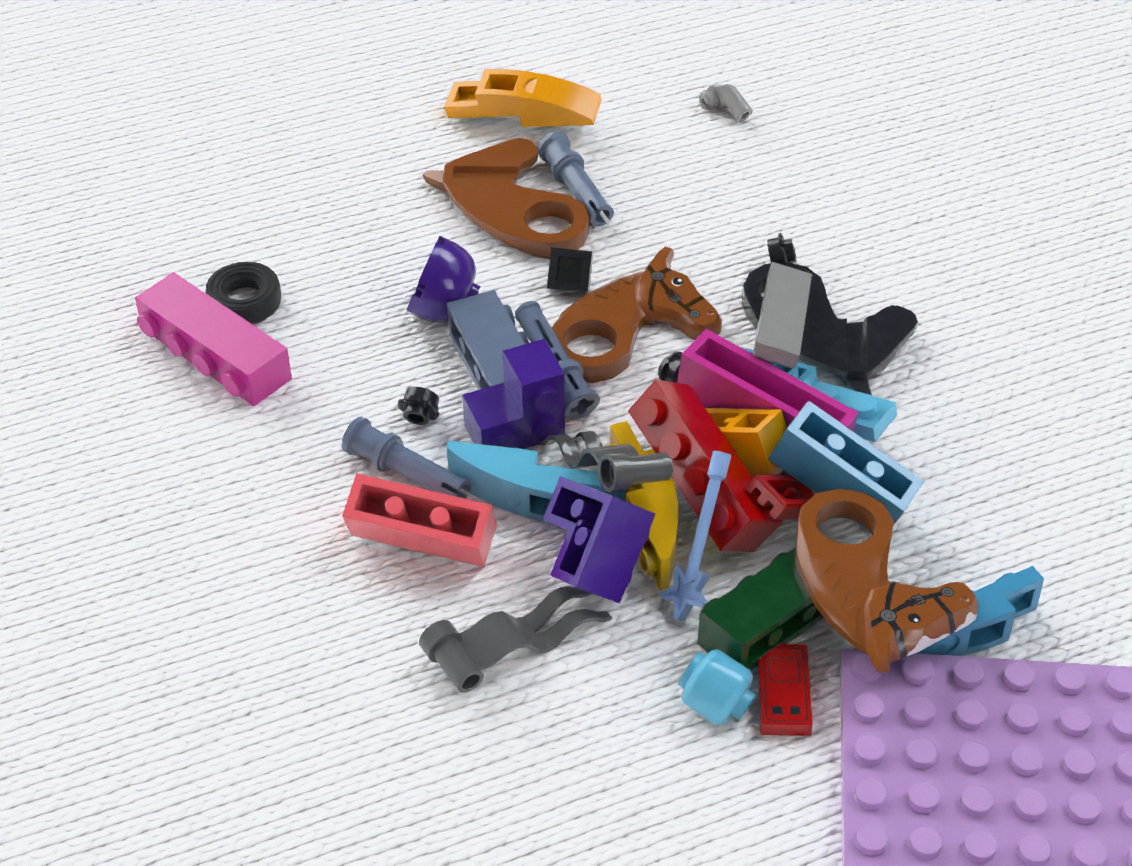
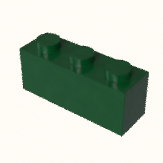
M796 547L787 553L782 552L778 554L768 566L754 575L744 577L734 589L719 599L714 598L705 604L699 614L697 644L707 653L712 650H720L751 670L758 665L761 657L778 644H788L824 618L812 602L798 573L795 563Z

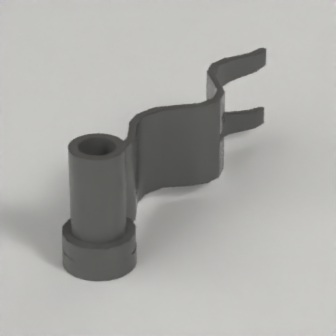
M594 431L578 432L575 437H570L567 434L549 435L544 441H539V445L542 446L552 445L556 442L560 447L566 464L571 469L598 466L600 484L608 493L625 491L635 484L667 481L672 476V461L667 453L639 455L630 444L603 446L599 436ZM584 440L586 449H583L580 453L575 442Z
M564 586L549 593L532 612L523 617L515 618L504 611L493 612L461 633L457 631L450 621H437L423 631L419 638V646L430 661L441 666L459 692L468 693L477 688L483 681L484 673L482 670L493 666L508 653L518 648L527 647L536 653H547L558 647L581 624L590 621H610L612 616L607 611L598 612L589 609H576L565 614L548 630L536 634L564 602L572 598H584L591 594L576 587Z

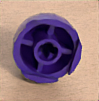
M439 235L419 278L416 291L410 299L406 309L407 313L431 322L448 321V302L479 293L481 286L474 283L477 268L473 257L465 248Z

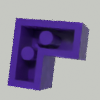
M545 339L503 350L504 383L462 395L464 426L473 443L525 449L539 445V441H544L549 435L565 434V373Z
M560 476L543 520L568 531L550 576L620 604L624 592L631 582L632 572L642 547L649 537L655 513Z

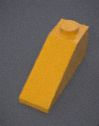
M706 408L752 477L754 475L782 474L783 470L768 460L787 429L782 410Z

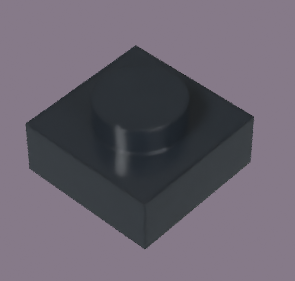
M551 247L547 289L589 293L594 252Z

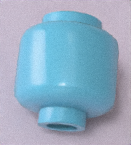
M712 650L706 655L698 652L678 682V685L683 688L681 697L683 703L716 725L725 723L731 715L740 720L756 697V694L748 690L753 681L752 672L720 650Z

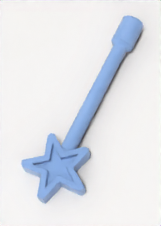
M713 451L707 472L710 479L686 571L683 568L675 567L674 586L659 594L662 599L674 601V618L680 621L686 620L693 606L703 608L708 602L701 591L708 581L709 575L701 571L698 572L720 484L721 481L726 479L731 460L730 454L720 451Z

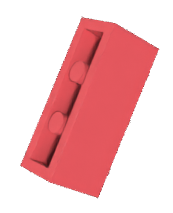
M358 473L355 475L342 514L351 536L480 567H485L497 528L493 507L490 504Z

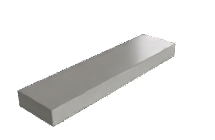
M771 263L767 275L752 356L789 368L796 367L801 351L812 274L778 263Z

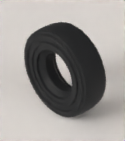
M246 261L226 265L214 272L206 284L205 293L251 324L261 322L270 317L278 309L281 302V287L276 273L268 266L257 262ZM242 287H252L259 290L258 294L248 299L238 300L228 297L230 292Z

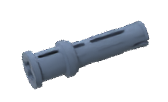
M561 131L551 132L544 136L537 147L538 155L543 161L551 165V173L555 180L565 183L576 200L584 204L592 225L603 226L607 224L600 212L603 211L605 216L611 220L614 210L584 171V159L580 153L571 149V141L568 136Z
M536 301L525 302L516 309L514 313L515 319L521 325L530 343L545 339L565 373V417L568 419H578L590 414L600 402L597 391L590 389L584 380V370L581 364L568 357L556 333L541 311L539 303Z
M363 416L354 419L343 435L341 447L344 452L350 455L357 453L372 461V466L381 472L393 470L430 491L466 499L467 495L461 493L460 489L470 491V480L462 478L406 448L400 436L393 432L385 434L372 427L371 421Z

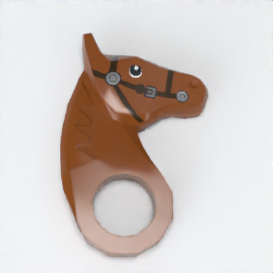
M666 246L662 248L645 271L617 278L584 295L565 309L552 326L568 357L581 364L584 370L583 378L586 382L595 383L613 379L627 369L643 325L653 326V321L669 323L673 329L681 331L693 340H696L705 329L717 335L721 333L723 320L717 310L698 292L687 275L670 269L674 256L672 248ZM587 335L601 336L615 345L611 351L593 357L581 356L572 352L567 347L572 340Z

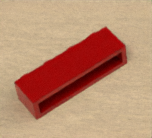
M654 380L628 410L629 414L654 452H665L671 458L673 467L671 477L698 518H700L710 479L707 472L713 451H720L731 455L726 479L721 481L708 533L720 551L755 552L783 523V520H775L769 514L774 507H762L757 502L761 494H750L744 488L752 478V475L690 385Z

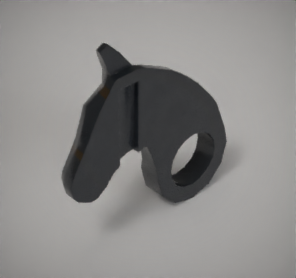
M788 262L784 266L812 274L799 359L809 365L839 375L850 390L872 395L868 377L884 371L898 350L914 334L918 325L916 315L909 309L899 305H891L881 309L875 315L866 317L863 322L847 323V318H837L832 310L822 278L807 266ZM771 263L764 264L749 272L743 284V309L756 329L763 301L761 294L765 291Z

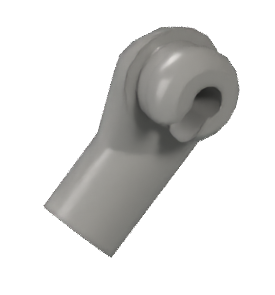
M732 84L711 85L699 95L700 105L704 109L711 110L714 107L717 109L728 108L738 122L746 120L753 112L747 101Z

